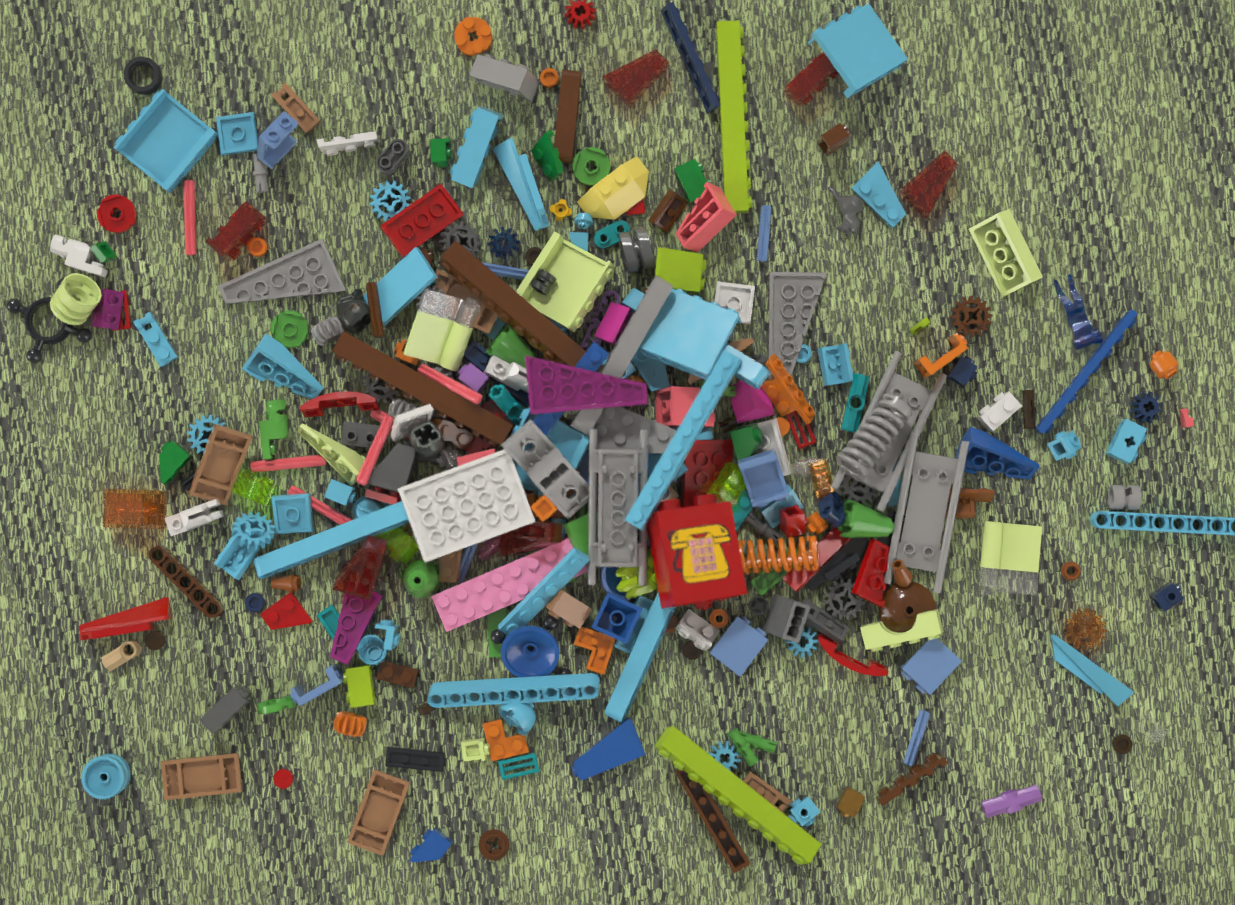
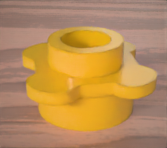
M560 199L555 205L550 206V212L554 213L556 216L555 220L558 222L572 214V209L568 208L567 202L564 199Z

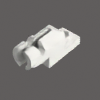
M54 235L50 245V252L66 259L65 265L106 278L108 270L103 268V264L94 261L91 263L94 253L88 244L73 239L67 240L63 236Z
M494 355L491 356L484 374L517 391L522 389L528 392L526 368L515 362L510 364Z
M218 499L164 518L170 536L178 535L223 517V511L211 513L212 508L221 505Z

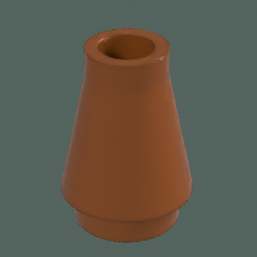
M895 560L892 563L894 582L900 587H906L911 584L913 575L902 560Z
M295 573L272 577L271 586L273 589L295 593L301 589V577Z

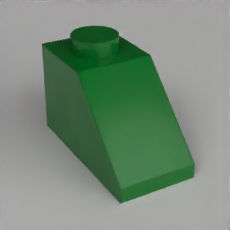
M758 424L739 427L730 431L737 460L756 454L762 443V431L758 428Z
M176 441L166 442L161 448L162 452L159 454L160 479L163 485H168L193 457Z

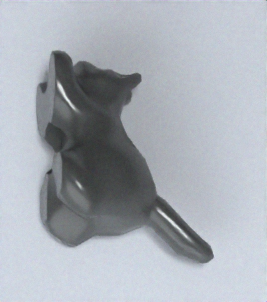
M829 186L828 190L838 202L843 217L842 224L837 227V230H841L847 235L852 233L859 235L860 219L858 214L863 209V201L856 195L840 196L835 188Z

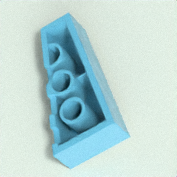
M477 107V110H473L470 117L472 121L470 128L467 127L463 136L466 140L457 152L458 162L453 164L450 171L452 175L451 180L470 188L476 186L485 164L483 159L487 158L491 150L490 140L493 141L498 132V126L496 125L498 120H503V114L485 107Z

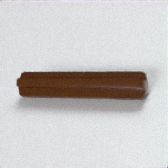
M375 282L366 283L372 333L373 337L381 338L384 337L378 288Z

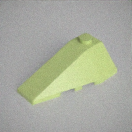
M302 423L298 433L350 486L357 482L356 478L365 461V457Z

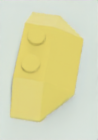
M637 156L620 165L591 187L577 203L584 213L590 214L592 218L616 220L645 198L649 171Z

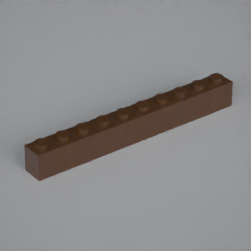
M457 241L440 257L438 264L443 271L450 273L455 277L457 283L468 288L475 298L482 300L489 310L496 312L503 322L509 323L518 335L524 336L529 341V344L534 348H538L549 361L575 367L586 353L584 349ZM601 365L596 372L599 373L603 366Z
M344 331L332 350L336 354L335 358L344 363L347 360L352 362V367L356 370L370 372L369 377L378 382L380 379L386 381L387 384L385 386L394 391L397 388L404 391L403 396L412 401L414 397L421 401V406L431 404L433 408L438 410L436 414L445 419L448 416L453 418V423L461 428H464V426L471 428L470 433L479 438L481 435L489 438L487 442L495 447L498 445L502 446L514 427L507 421Z

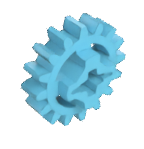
M387 180L385 186L379 183V189L373 188L375 195H370V198L374 201L369 204L371 207H375L372 212L374 214L378 213V219L384 217L385 222L410 205L407 202L411 201V197L406 196L409 191L407 189L403 190V184L397 186L396 181H393L392 185H390ZM393 190L398 191L402 196L395 195ZM385 191V194L382 196V198H379V196ZM392 197L394 201L392 202V205L389 206V204L386 202H388L389 198ZM399 205H402V207L400 208V210L396 212V209L398 208V206H399ZM379 207H385L388 210V214L381 211Z
M202 415L201 421L196 418V425L190 424L193 430L187 432V434L191 435L188 442H193L191 449L198 448L196 453L201 454L203 451L204 454L205 448L202 445H205L208 440L205 439L207 437L206 432L211 433L213 427L208 428L205 425L206 423L218 424L224 427L227 424L225 422L220 423L221 418L219 417L214 420V415H209L208 419L205 415Z
M249 512L248 516L242 513V517H237L236 522H233L232 536H235V542L240 541V546L247 545V549L254 546V549L257 550L258 546L265 548V544H271V539L274 538L275 526L272 525V520H266V515L261 517L260 512H257L256 515Z

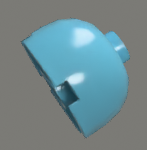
M532 702L501 704L498 707L500 709L499 714L510 727L512 724L518 728L516 730L518 734L525 736L534 726L536 714L533 710L534 705Z

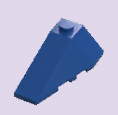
M970 427L961 438L955 458L958 459L961 441H968L969 446L964 472L970 474L984 471L990 476H994L995 473H1004L1006 477L1031 479L1040 468V465L989 433Z

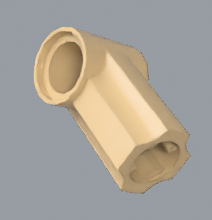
M136 640L127 641L101 657L102 663L111 672L138 656L142 651V646ZM128 645H132V646H133V648H134V653H133V654H130V653L128 652V650H127Z

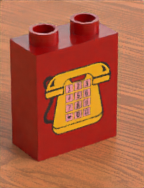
M706 494L693 497L694 506L681 508L679 499L659 502L657 506L658 511L652 514L647 523V530L661 609L733 598L747 594L731 501L717 503L716 494Z

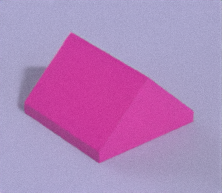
M611 302L594 336L615 347L633 315L630 308Z
M742 380L733 385L736 387V390L731 391L736 392L734 398H730L737 424L775 415L771 400L762 387L755 389Z

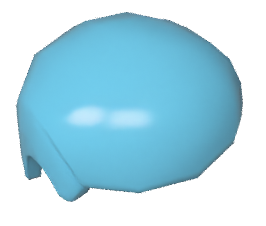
M366 635L361 638L357 646L359 658L367 665H378L384 661L387 655V649H384V641L376 635Z

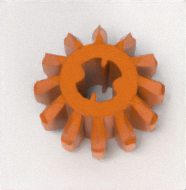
M340 711L334 718L333 729L343 735L360 737L366 729L367 719L357 713Z

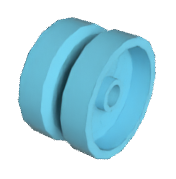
M106 753L93 758L85 765L81 781L84 789L90 796L97 799H107L119 794L127 787L131 771L123 757L117 754Z

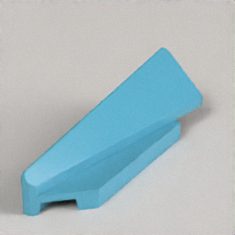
M510 138L494 147L493 151L534 230L537 231L549 227L550 225L527 155L525 153L518 156L513 138Z
M1053 634L1050 636L1054 660L1098 693L1102 694L1104 692L1115 705L1119 706L1134 693L1059 637Z

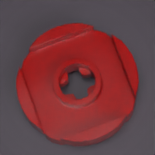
M118 194L109 195L101 201V205L97 209V219L100 225L109 232L123 233L136 223L137 211L135 205L124 196ZM115 209L121 211L122 213L120 215V218L118 219L116 217H112V214L115 213Z

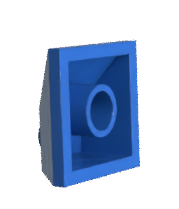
M607 592L591 628L627 644L643 608Z

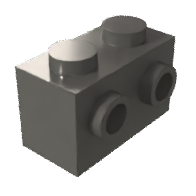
M344 421L341 444L346 445V447L352 450H357V447H364L365 451L369 452L380 426Z

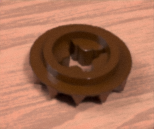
M488 830L481 836L479 850L486 859L492 861L500 860L508 853L509 839L501 830ZM496 838H498L497 844L501 848L495 847L494 850L490 852L491 844L488 841L493 842Z

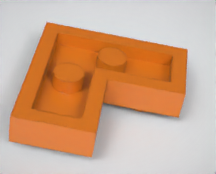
M581 626L574 645L592 650L586 669L605 674L616 639Z
M502 719L483 723L486 741L490 748L491 761L529 752L526 736L517 734L506 737Z

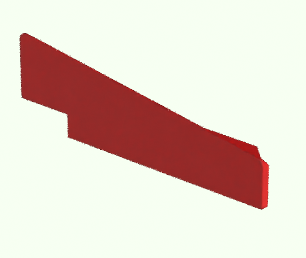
M165 597L81 624L79 626L80 640L154 629L153 621L172 618L169 598Z

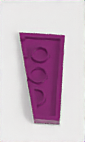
M348 579L330 654L332 659L349 666L361 638H363L383 597Z

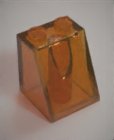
M105 489L103 527L165 529L166 491Z

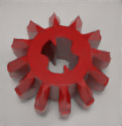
M570 0L571 6H565V10L568 12L564 14L565 18H569L567 21L568 25L574 23V29L581 25L582 30L585 29V23L589 27L592 26L591 21L596 20V16L593 14L597 13L596 8H592L594 3L592 1L587 3V0H576L577 2ZM581 10H583V11H584V14H581L580 16H578V15H577V12H580Z

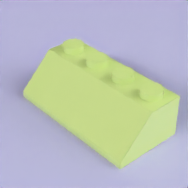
M1010 209L999 212L969 228L1002 297L1043 278Z

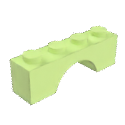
M938 609L919 613L912 629L906 632L891 631L882 621L860 627L865 649H871L872 652L883 650L882 646L890 645V648L902 646L901 642L905 641L913 644L920 642V638L928 637V640L940 638L939 634L944 632Z

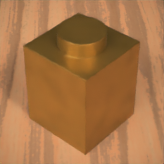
M846 785L836 804V807L839 809L838 813L847 818L850 815L855 818L865 796Z

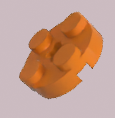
M478 17L464 18L457 25L454 32L457 47L468 56H477V54L484 53L492 44L493 38L490 26L486 21ZM476 32L478 39L470 41V36L468 35Z

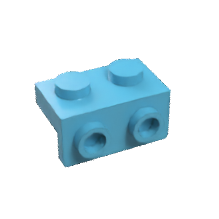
M847 343L818 348L824 386L853 381V370L851 368L850 352Z
M232 536L223 551L218 555L214 564L225 570L233 578L240 580L261 548L258 547L255 550L254 546H251L250 549H247V545L240 546V541L235 542V536Z
M383 619L375 624V628L386 629L384 649L392 650L400 644L401 634L398 633L399 625L394 624L395 621Z

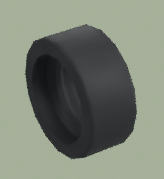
M144 56L135 57L130 60L123 72L127 86L135 93L141 95H149L157 91L163 79L159 66L153 60ZM140 65H147L154 72L153 81L145 87L137 86L132 80L133 71Z

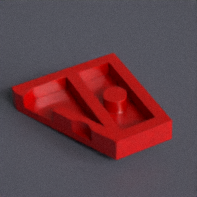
M290 592L260 614L271 630L313 622L293 592Z

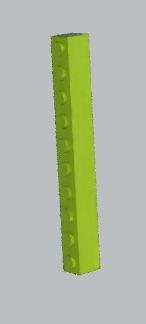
M740 20L717 21L716 23L724 195L736 214L748 213L749 208H752V197L748 196V189H751V178H747V170H750V159H746V151H749V140H745V132H748V121H744V113H747V102L743 101V95L746 94V83H743L742 76L746 75V69L741 57H745L744 45H741V38H744V28L740 26Z
M671 726L665 729L654 746L659 750L658 753L662 757L669 758L674 762L673 765L677 769L688 773V777L692 781L699 782L703 785V789L706 792L717 796L721 804L732 808L736 816L743 817L748 821L747 824L750 827L761 831L765 839L776 843L777 848L791 855L794 862L800 865L811 863L822 845L820 842L676 727Z

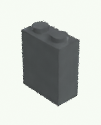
M774 594L762 630L799 643L811 606Z
M245 685L233 687L199 720L212 734L221 730L254 699L251 696L253 694L252 691Z

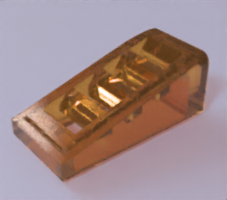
M827 458L808 463L816 497L821 498L835 491V489L831 488L833 480Z

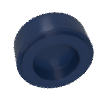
M259 593L248 595L245 600L246 608L251 612L261 611L265 606V598Z

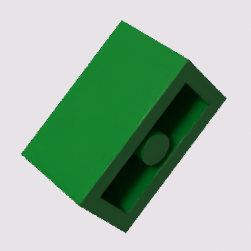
M696 159L674 168V173L690 205L694 204L697 197H701L705 190L704 185L706 182L710 183L709 179L705 180L702 174L705 172L701 162L697 163Z

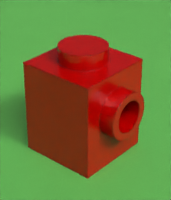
M798 505L779 509L780 529L787 538L797 537L806 533L807 518Z

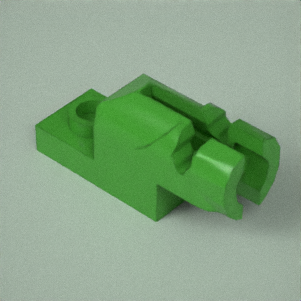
M284 399L267 401L266 418L268 420L259 421L263 460H272L274 455H276L275 443L272 444V440L287 439L288 416L279 414L281 411L286 410V401Z

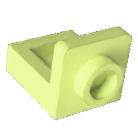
M485 738L461 742L464 761L479 759L486 761L487 755H490L489 744L485 743Z

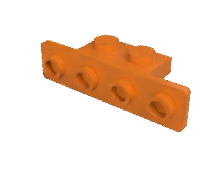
M776 354L771 355L766 362V366L774 378L765 381L761 387L781 416L797 410L805 424H810L815 417L813 407L809 405L803 392L799 390L792 376L783 366L782 361L778 359Z

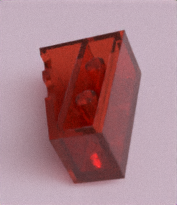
M655 49L602 76V82L630 108L669 68L670 62Z
M245 201L230 216V221L224 227L221 225L217 229L219 233L212 240L208 238L205 242L228 261L235 260L241 254L240 249L244 245L247 246L254 238L252 235L265 226L267 218Z
M535 520L533 523L501 534L499 556L513 557L561 543L563 523Z

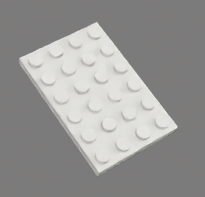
M505 449L398 488L424 562L535 522L513 459Z

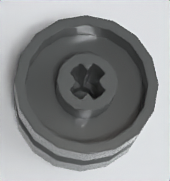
M645 227L635 229V242H633L629 231L619 233L620 244L629 274L639 272L638 259H641L642 266L646 270L655 267L653 247Z

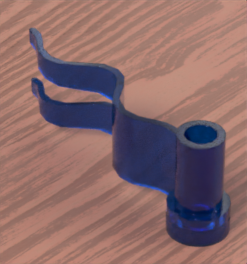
M1069 274L1067 276L1074 304L1064 294L1057 279L1053 280L1057 295L1065 308L1069 325L1076 337L1072 340L1075 349L1079 350L1091 344L1097 345L1102 343V335L1098 328L1093 329L1087 317L1084 302L1075 287L1072 275Z

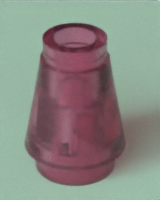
M500 536L487 539L477 553L478 557L486 561L503 549L505 542Z

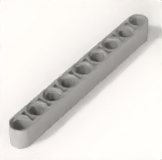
M657 275L654 277L600 373L619 378L623 376L671 292L672 284ZM604 408L578 410L570 426L588 435L589 429L593 428Z

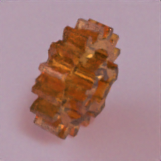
M1084 608L1083 612L1081 609H1076L1077 614L1070 613L1072 618L1065 619L1069 623L1068 626H1063L1064 629L1068 630L1064 634L1065 637H1070L1068 643L1072 644L1075 642L1074 647L1079 648L1081 645L1082 650H1086L1087 646L1090 649H1094L1093 644L1100 646L1099 639L1105 640L1102 632H1107L1102 627L1106 622L1100 621L1102 615L1095 616L1096 611L1092 610L1089 613L1088 608ZM1088 616L1091 619L1084 621L1080 617ZM1083 625L1088 626L1087 633L1082 632L1084 630ZM1086 637L1090 641L1081 642L1079 640Z

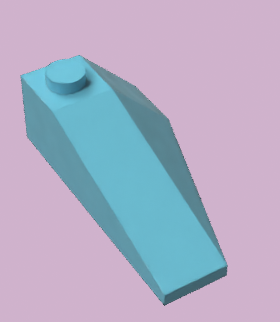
M268 334L263 336L242 367V370L264 382L265 379L273 381L275 386L279 388L284 385L291 388L293 393L309 399L316 398L324 388L283 344Z

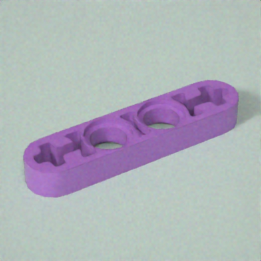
M609 290L604 293L598 306L599 311L596 312L597 316L600 312L607 311V308H602L603 304L605 306L608 304L607 296L615 295L614 299L616 302L613 303L619 304L620 298L617 292ZM598 318L592 319L594 324H590L580 346L582 349L588 348L590 343L586 342L587 339L598 343L599 346L601 345L602 340L593 339L590 336V332L593 329H598L601 323Z

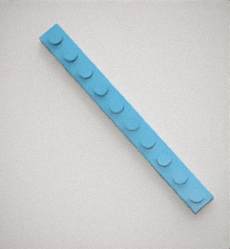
M726 350L722 352L625 519L627 522L640 530H644L741 364L742 360Z

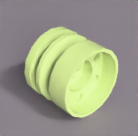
M78 273L69 274L63 279L59 288L52 296L50 308L59 320L67 324H83L100 302L101 290L91 278Z

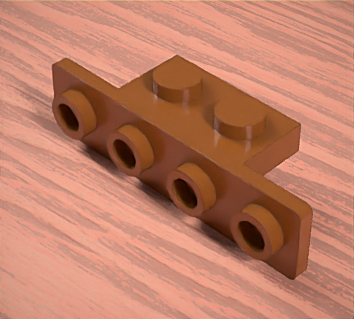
M961 488L955 518L974 519V502H992L995 491L987 488ZM950 489L945 518L948 515L952 489Z

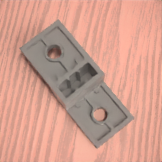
M531 419L502 444V447L522 467L534 484L567 519L589 501V484ZM530 442L533 443V446H532L531 449H529V450H525V449H524V447H525V445H526L527 443H530ZM574 489V493L571 496H566L568 490Z

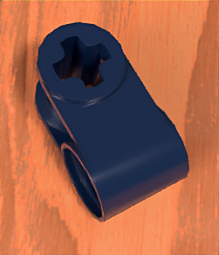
M836 491L830 492L818 502L820 517L830 521L831 525L835 528L841 526L846 518L843 499Z

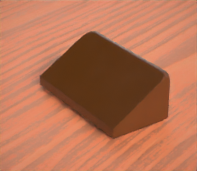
M668 190L648 221L667 234L688 202L675 191Z

